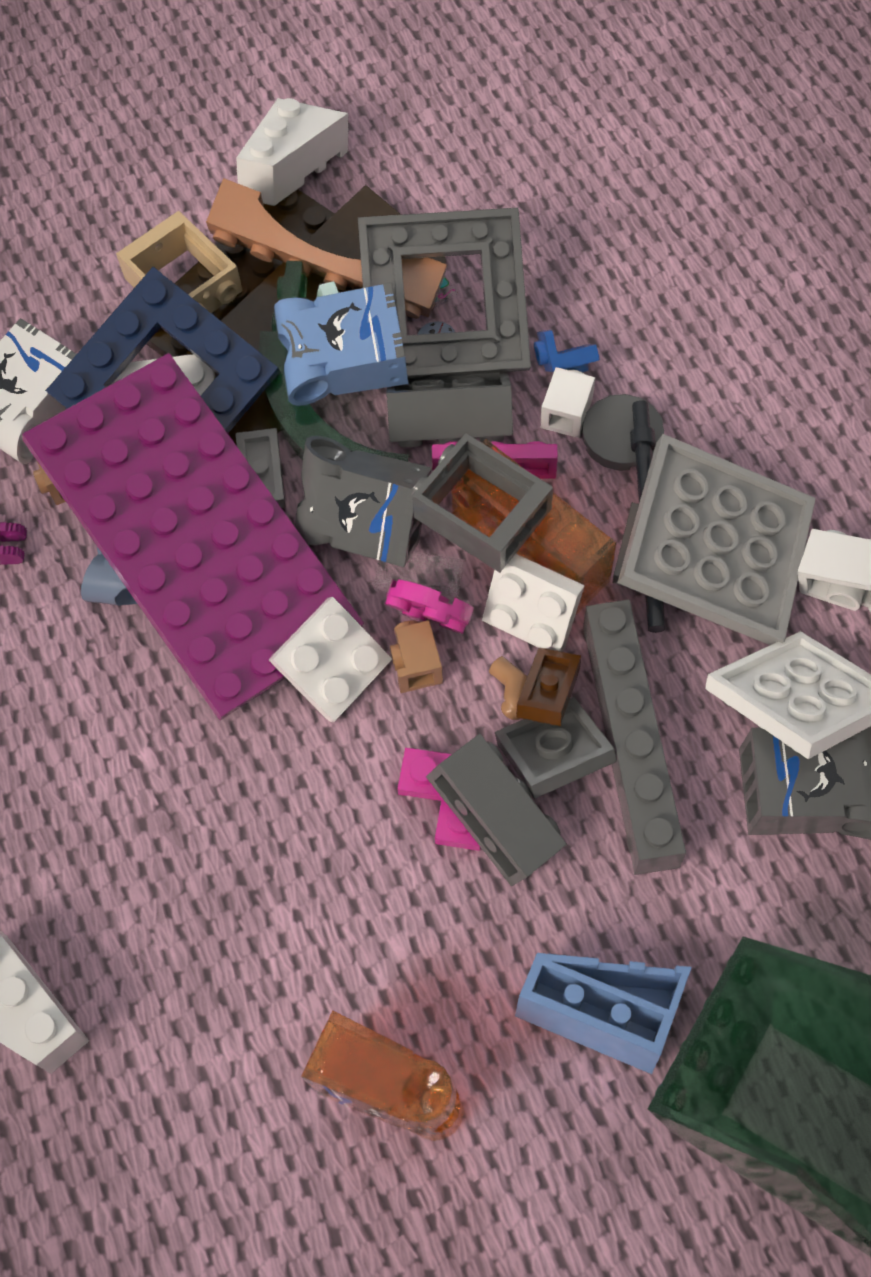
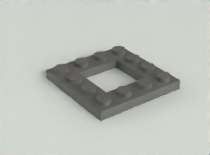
M519 207L358 217L363 288L387 283L392 284L408 379L530 370L531 361ZM480 254L486 330L407 335L402 259Z

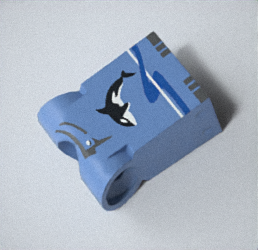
M391 283L317 297L314 302L303 298H285L279 300L274 305L278 338L288 350L284 364V376L288 401L291 404L297 406L311 404L324 398L329 393L340 395L408 384L405 353Z

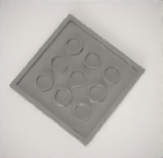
M662 434L656 442L617 583L768 645L776 642L783 643L786 638L798 582V569L804 554L816 498Z

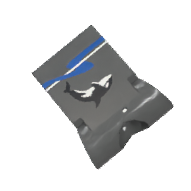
M310 436L305 441L301 471L305 498L297 506L295 528L308 545L330 543L331 547L405 567L419 543L422 523L414 518L412 490L422 476L427 475L429 477L432 467L360 450L351 452L346 446L331 438Z
M871 726L810 759L794 751L765 729H750L739 748L748 835L839 832L844 835L871 840Z

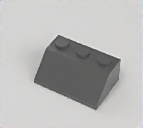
M507 372L408 379V384L387 387L389 441L398 442L401 447L420 446L423 444V440L439 439L440 444L458 442L465 433L472 437H480V441L486 443L500 442L504 440V436L513 435L512 391Z

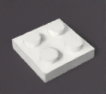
M515 554L501 573L494 570L482 621L538 648L562 652L567 644L585 585Z
M334 597L327 598L269 659L292 685L330 722H335L392 660Z

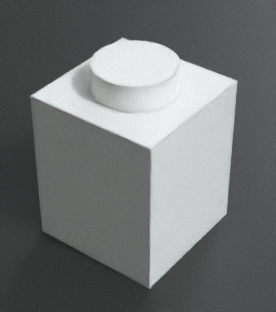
M556 367L542 404L541 428L580 438L586 413L590 409L593 400L595 377L585 375L578 370H565Z

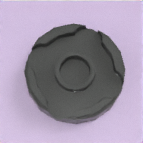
M628 394L610 395L597 401L587 411L582 425V439L587 447L586 451L593 460L603 467L618 471L630 470L631 467L636 466V455L631 450L630 432L634 429L632 404L644 399ZM648 403L650 427L655 431V440L657 442L662 434H664L663 421L655 407Z

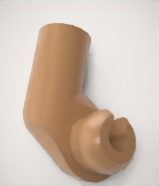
M501 656L493 662L489 673L505 686V701L501 704L502 713L511 720H519L521 718L516 717L517 702L527 675L505 657Z

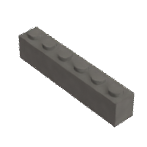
M630 599L588 605L585 609L583 630L605 736L615 749L617 762L612 764L634 875L678 869L684 860L686 850Z

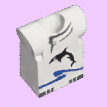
M20 318L0 340V449L20 463L28 464L34 456L23 442L22 433L66 410L64 406L45 390L75 357L76 353Z

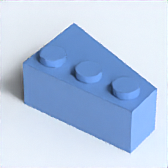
M537 953L519 995L515 1017L652 1074L661 1056L692 967L676 965L675 969L647 967L644 962L630 961L629 965L599 962V958Z

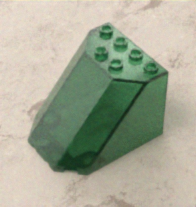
M743 936L733 955L729 958L726 968L711 995L705 1001L701 1013L686 1040L682 1043L664 1080L658 1086L647 1110L675 1135L871 1257V975Z

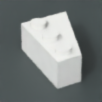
M277 98L236 157L238 184L261 192L263 203L275 206L304 185V177L314 170L317 173H321L326 169V162L335 155L341 158L347 153L348 113L299 103L295 99Z

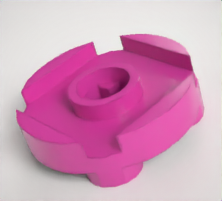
M392 579L386 594L385 604L401 610V614L422 622L428 618L439 622V626L461 634L464 633L466 625H469L474 611V607L462 600L454 598L453 604H450L449 599L441 595L442 592L400 579L398 581Z

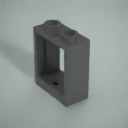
M465 433L456 445L450 444L443 451L439 458L438 466L429 477L424 475L415 484L411 494L414 518L501 573L552 510L553 487ZM468 469L519 500L518 504L490 538L439 506L440 502Z

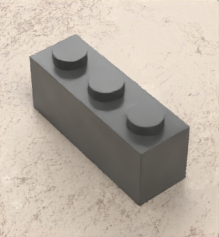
M480 733L441 762L426 776L511 887L526 879L567 845L560 836L561 832L557 823L550 816L541 812L532 800V795L527 785L512 775L503 763V757L498 748L491 742L486 741Z

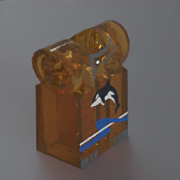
M332 1010L301 1075L317 1094L395 1127H401L416 1133L421 1138L431 1141L446 1139L457 1131L463 1119V1101L443 1066L415 1054L412 1050Z

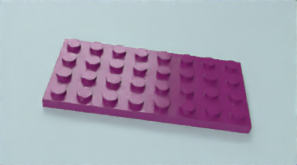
M170 353L22 433L23 442L220 721L286 678L269 659L327 598L334 597L358 624L363 627L364 622Z

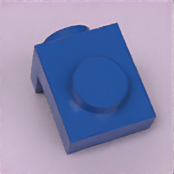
M543 330L537 332L538 341L534 342V353L538 365H544L547 372H554L557 367L565 370H578L583 373L589 371L588 363L600 360L596 344H586L557 352L553 331Z

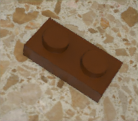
M538 648L517 702L516 717L561 726L580 671L581 655Z

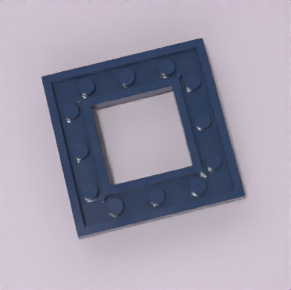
M152 267L45 391L66 409L110 386L155 333L162 328L218 374L202 393L201 397L228 434L277 377L280 370L274 363L155 267Z

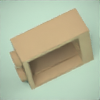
M177 211L116 253L124 278L135 287L152 267L160 270L188 250L214 275L188 294L210 313L222 305L230 303L243 291L237 266L180 211Z

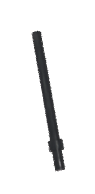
M639 400L632 404L634 429L630 432L631 450L636 455L639 503L653 457L652 451L656 446L655 431L650 427L649 404L644 400ZM645 595L648 631L652 633L662 632L665 630L664 603Z

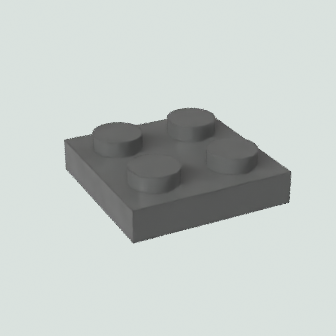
M575 697L569 700L561 726L523 719L494 732L497 745L520 779L527 785L534 799L617 762L615 749Z

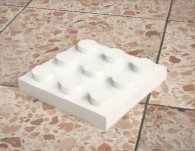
M801 631L785 638L783 643L776 642L707 676L706 690L807 759L871 726V674Z

